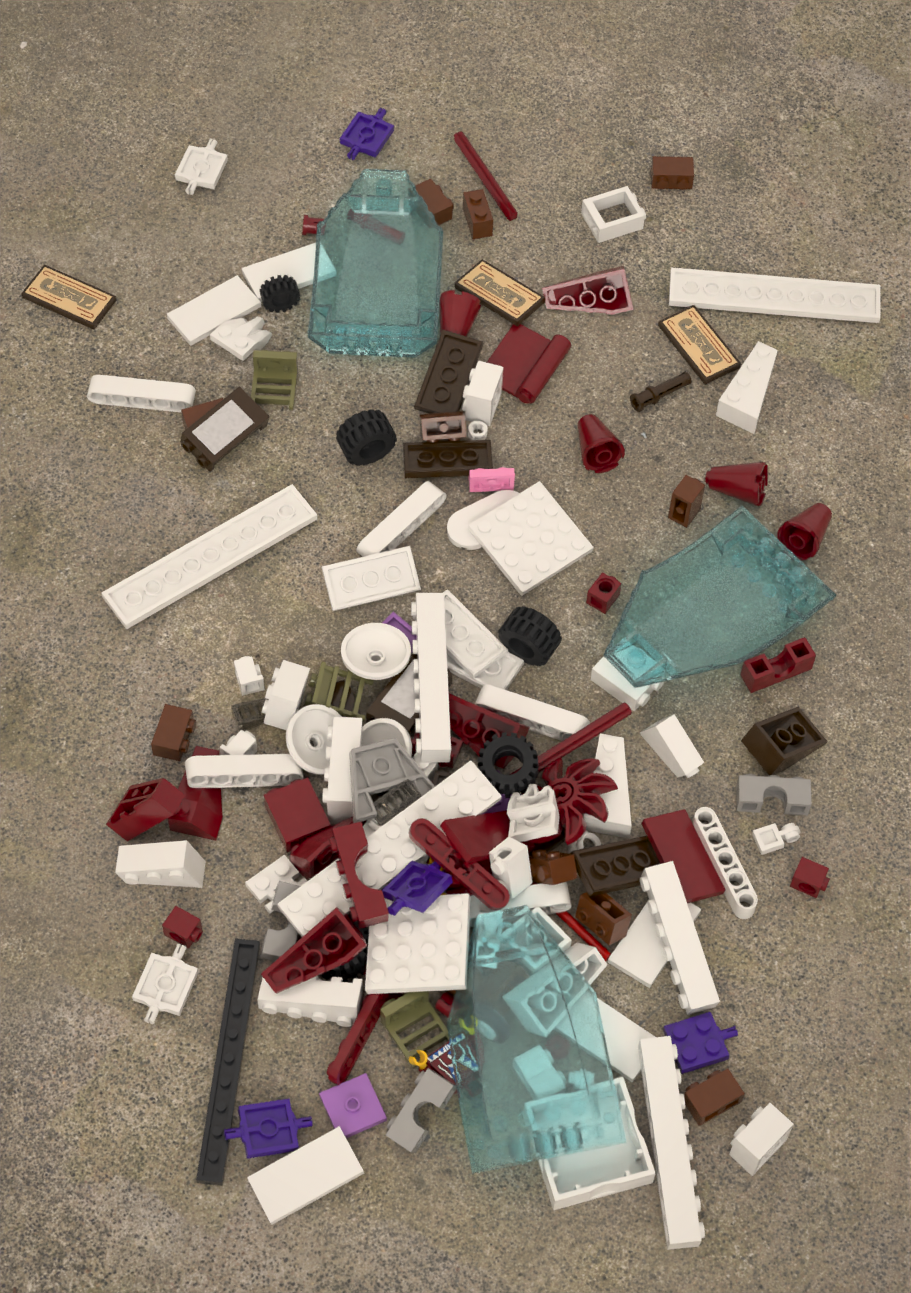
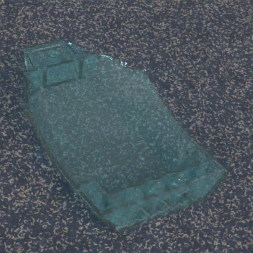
M364 169L360 173V177L354 180L350 190L347 193H343L336 202V205L328 211L327 217L317 224L308 338L330 354L416 358L437 344L443 229L437 225L433 213L428 210V205L423 197L417 193L416 186L409 180V175L406 171Z
M741 506L677 554L645 571H641L629 602L626 604L620 617L619 624L604 652V657L634 688L737 665L763 652L790 634L832 601L836 594L749 511Z
M527 905L477 915L468 947L467 989L456 990L447 1021L454 1076L472 1174L627 1143L596 992Z

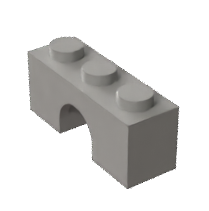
M754 774L739 775L736 785V811L760 813L763 799L772 796L782 801L784 814L808 816L811 808V779H804L802 777L781 778L777 775L767 777Z
M279 881L276 886L271 910L281 912L277 904L301 886ZM288 919V925L283 930L267 929L261 949V958L276 961L295 944L297 934L299 933Z
M427 1069L426 1072L422 1071L415 1080L416 1088L412 1094L408 1093L404 1097L400 1105L403 1107L398 1116L394 1115L390 1119L386 1127L389 1129L386 1136L411 1153L418 1151L430 1132L419 1122L418 1112L420 1108L426 1103H433L437 1107L444 1109L458 1088L431 1069Z

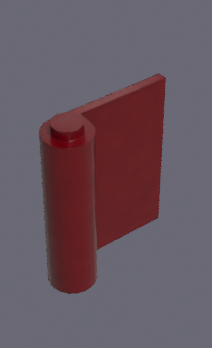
M513 324L486 363L503 367V391L513 395L523 403H534L571 349L572 344L563 335L556 334L549 340L521 324L518 327Z

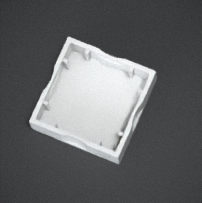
M623 1077L590 1085L585 1090L556 1094L524 1104V1118L553 1210L653 1183L655 1170L645 1140L638 1130L634 1108Z

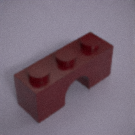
M804 637L786 644L783 651L774 658L767 659L763 653L745 660L740 676L750 693H754L811 670L816 654Z

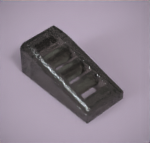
M266 698L231 706V713L239 732L240 730L245 731L264 724L266 714L261 715L259 709L263 708ZM251 711H255L257 716H252ZM246 713L248 718H243L242 715Z
M409 779L401 782L373 803L377 811L375 820L379 826H383L421 798L420 792ZM399 798L402 801V804H400L396 799ZM390 803L394 809L391 810V808L387 804ZM382 808L386 815L383 816L378 809Z

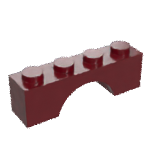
M362 822L332 829V838H329L332 853L337 852L339 861H336V867L339 876L344 875L346 883L342 884L345 898L351 899L353 907H349L352 921H357L359 929L387 922L389 912L382 890L367 887L359 880L355 872L357 862L368 852V842Z

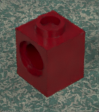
M602 572L588 590L586 603L606 614L620 596L622 583L615 577L608 576Z
M801 857L790 887L817 898L820 890L825 892L830 878L826 876L829 868Z
M178 906L173 908L162 924L165 936L184 945L188 949L193 942L197 943L203 933L201 919Z

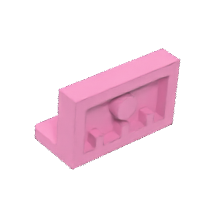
M478 468L470 470L468 476L469 492L514 490V468Z

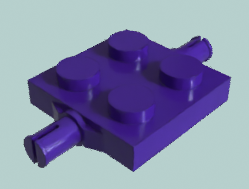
M379 108L375 115H367L358 111L341 135L340 144L352 148L347 154L349 159L352 158L354 160L359 152L377 157L394 132V125L382 119L387 113L384 108L383 110Z
M412 860L382 890L384 898L393 901L387 908L389 914L395 916L403 907H409L424 913L453 883L451 875L440 871L442 867L435 861L432 864H421Z
M711 1012L663 1027L665 1036H671L672 1044H676L677 1059L674 1061L677 1063L681 1074L729 1060V1053L724 1040L738 1036L735 1026L720 1030Z
M290 1099L242 1105L238 1107L239 1127L224 1129L225 1140L241 1138L245 1146L247 1159L294 1152L299 1149L298 1129L312 1127L313 1122L311 1116L296 1118L291 1109Z

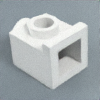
M244 656L234 661L235 674L242 696L265 690L259 664L254 665L252 656Z
M240 730L236 736L233 735L228 740L226 746L223 744L220 746L221 755H254L257 752L255 736L249 731L244 732L243 730Z

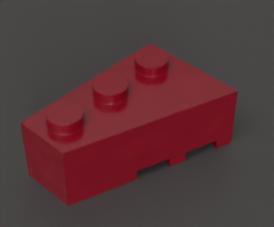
M165 778L131 785L106 825L128 842L172 815L177 814L182 807L181 802L185 794Z

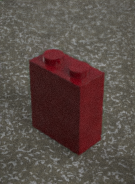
M308 777L302 780L296 779L282 788H273L263 795L265 808L286 853L291 852L296 844H302L307 838L331 827Z

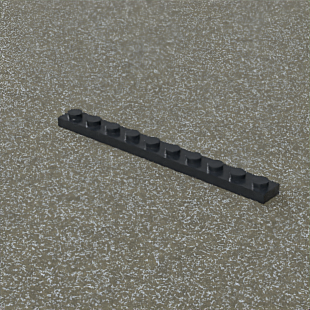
M235 938L196 1177V1182L200 1184L223 1186L230 1139L225 1140L224 1129L232 1128L260 941Z

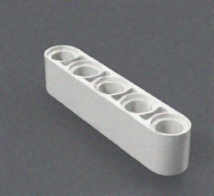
M94 375L91 377L87 398L96 404L181 412V409L193 406L196 389L192 385L185 383Z
M430 481L423 483L359 543L356 550L357 553L364 557L394 550L444 503L447 496L446 493Z
M483 685L475 704L530 727L529 730L561 741L590 724L589 720L580 714L492 685Z
M290 754L192 756L185 761L187 784L192 788L287 786L296 779H303L302 768L293 760Z
M701 807L695 812L693 826L726 889L724 894L734 914L740 919H749L755 912L758 902L757 895L716 813L709 807ZM699 820H706L709 824H703ZM710 840H716L719 844H712ZM725 860L729 865H723L720 861ZM730 881H736L740 885L734 886L730 883ZM740 902H747L750 904V907H744Z
M563 882L556 885H530L515 898H510L508 904L503 909L497 911L491 910L473 895L470 897L469 928L478 925L480 910L504 914L503 922L522 919L537 906L547 915L567 911L572 906L568 884Z

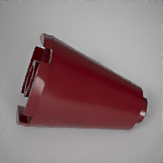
M455 290L444 291L439 299L440 335L442 330H446L467 337L481 309L480 300L467 292L462 291V294L459 295L455 294Z
M588 414L578 421L581 457L586 470L589 471L590 469L594 470L595 473H604L616 468L619 465L618 461L622 457L623 459L625 456L622 442L596 415Z
M754 462L712 467L706 473L705 483L709 485V489L755 506H761L766 493H763L764 487L768 484V465L766 462Z
M816 503L784 522L777 532L779 544L782 543L786 548L784 551L798 560H807L810 557H814L820 548L832 518L831 510L825 504Z

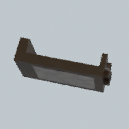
M239 386L182 432L181 446L187 453L191 452L196 457L198 464L202 468H206L211 472L214 470L216 463L256 430H263L268 425L270 416Z
M411 653L408 665L400 673L393 676L366 711V723L379 718L392 719L404 726L411 738V731L415 727V719L419 718V713H415L414 709L415 698H418V693H414V679H418V673H413V659H417V654ZM447 668L448 687H450L452 684V673Z

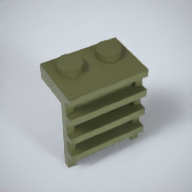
M254 350L251 398L258 404L289 405V410H293L298 374L297 352ZM257 382H259V383L291 384V386L262 385V384H257ZM256 393L287 394V395H290V397H289V396L256 395Z
M321 662L316 674L312 673L308 686L312 688L311 692L306 694L303 706L313 704L325 705L328 708L334 709L340 715L362 718L364 722L366 716L358 714L364 683L373 685L374 680L357 676L350 670H341L339 666L331 667L326 665L325 662ZM339 675L345 677L339 707L331 705L337 676ZM352 679L359 681L353 709L348 711L344 708Z
M429 991L404 992V995L400 998L388 1000L380 1009L382 1025L385 1026L407 1062H409L410 1056L414 1058L419 1056L416 1050L426 1052L446 1039L448 1041L453 1039V1036L430 1004ZM429 1015L434 1019V1021L402 1040L397 1035ZM437 1027L442 1031V1033L410 1052L407 1050V1045ZM409 1062V1064L411 1065L412 1068L417 1067L416 1065H412V1064Z

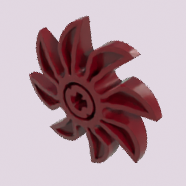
M561 757L552 761L545 768L542 779L546 786L549 785L554 790L559 812L558 834L528 840L529 842L544 843L555 839L561 834L563 825L566 823L565 842L567 845L572 844L586 830L587 823L582 816L585 813L594 816L604 823L606 822L609 811L600 795L617 790L618 787L611 777L605 774L593 773L601 764L598 759H583L567 767L564 777L563 760ZM537 786L539 791L543 789L542 787Z

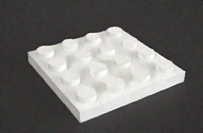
M540 481L468 526L471 534L521 596L588 555L594 548Z
M469 893L440 895L424 913L409 907H403L395 916L389 914L387 922L369 926L365 981L366 993L381 994L467 989L471 901ZM385 899L388 908L393 901Z

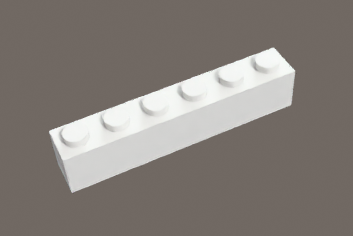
M670 861L645 868L641 875L642 877H640L641 888L644 892L647 891L649 897L647 901L648 909L651 915H655L657 921L655 930L657 936L662 938L665 946L663 947L664 958L667 962L670 961L672 967L670 971L672 982L674 985H678L680 991L678 995L680 1006L686 1010L687 1015L715 1008L720 1000L674 863Z

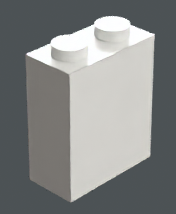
M620 638L592 668L591 681L620 702L627 703L631 710L635 711L639 706L643 707L648 702L650 694L654 690L658 691L665 681L663 679L665 669Z

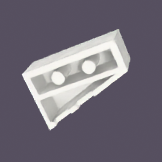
M187 840L119 846L115 873L127 884L202 888L206 861Z

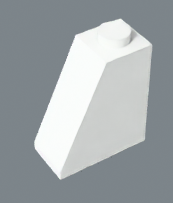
M674 714L655 722L640 732L644 740L677 778L685 775L689 778L700 771L698 767L704 761Z

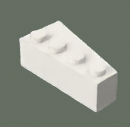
M334 717L333 726H328V740H332V743L326 749V761H330V767H325L324 782H328V788H323V803H327L330 824H338L353 816L349 753L351 749L362 746V718Z

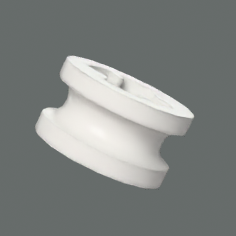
M482 421L470 423L468 438L470 440H485L488 430L487 425ZM475 429L476 431H478V429L482 430L480 434L479 432L474 433Z

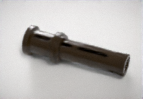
M685 371L655 387L648 386L645 388V391L631 394L630 402L635 411L641 412L644 407L650 404H657L660 398L692 383L691 376Z

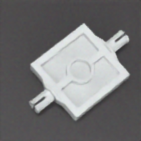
M209 139L206 147L188 146L175 173L177 181L189 183L185 190L187 194L193 195L197 186L215 189L228 161L227 154L214 150L217 145L215 139Z
M177 944L172 957L160 956L151 953L132 996L133 1001L149 1007L148 1013L144 1018V1021L147 1023L150 1021V1024H154L159 1011H166L180 1016L199 972L198 968L187 965L181 960L187 949L184 945Z

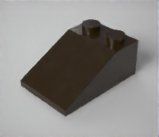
M799 706L755 723L741 740L769 776L786 770L828 742Z

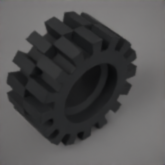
M277 275L276 279L273 276L270 278L271 281H264L265 284L261 285L259 291L263 305L266 310L269 309V312L274 310L275 313H279L280 310L286 312L287 308L289 310L293 309L292 305L296 306L298 304L297 301H300L299 289L293 277L290 276L288 278V275H284L282 278L281 275Z

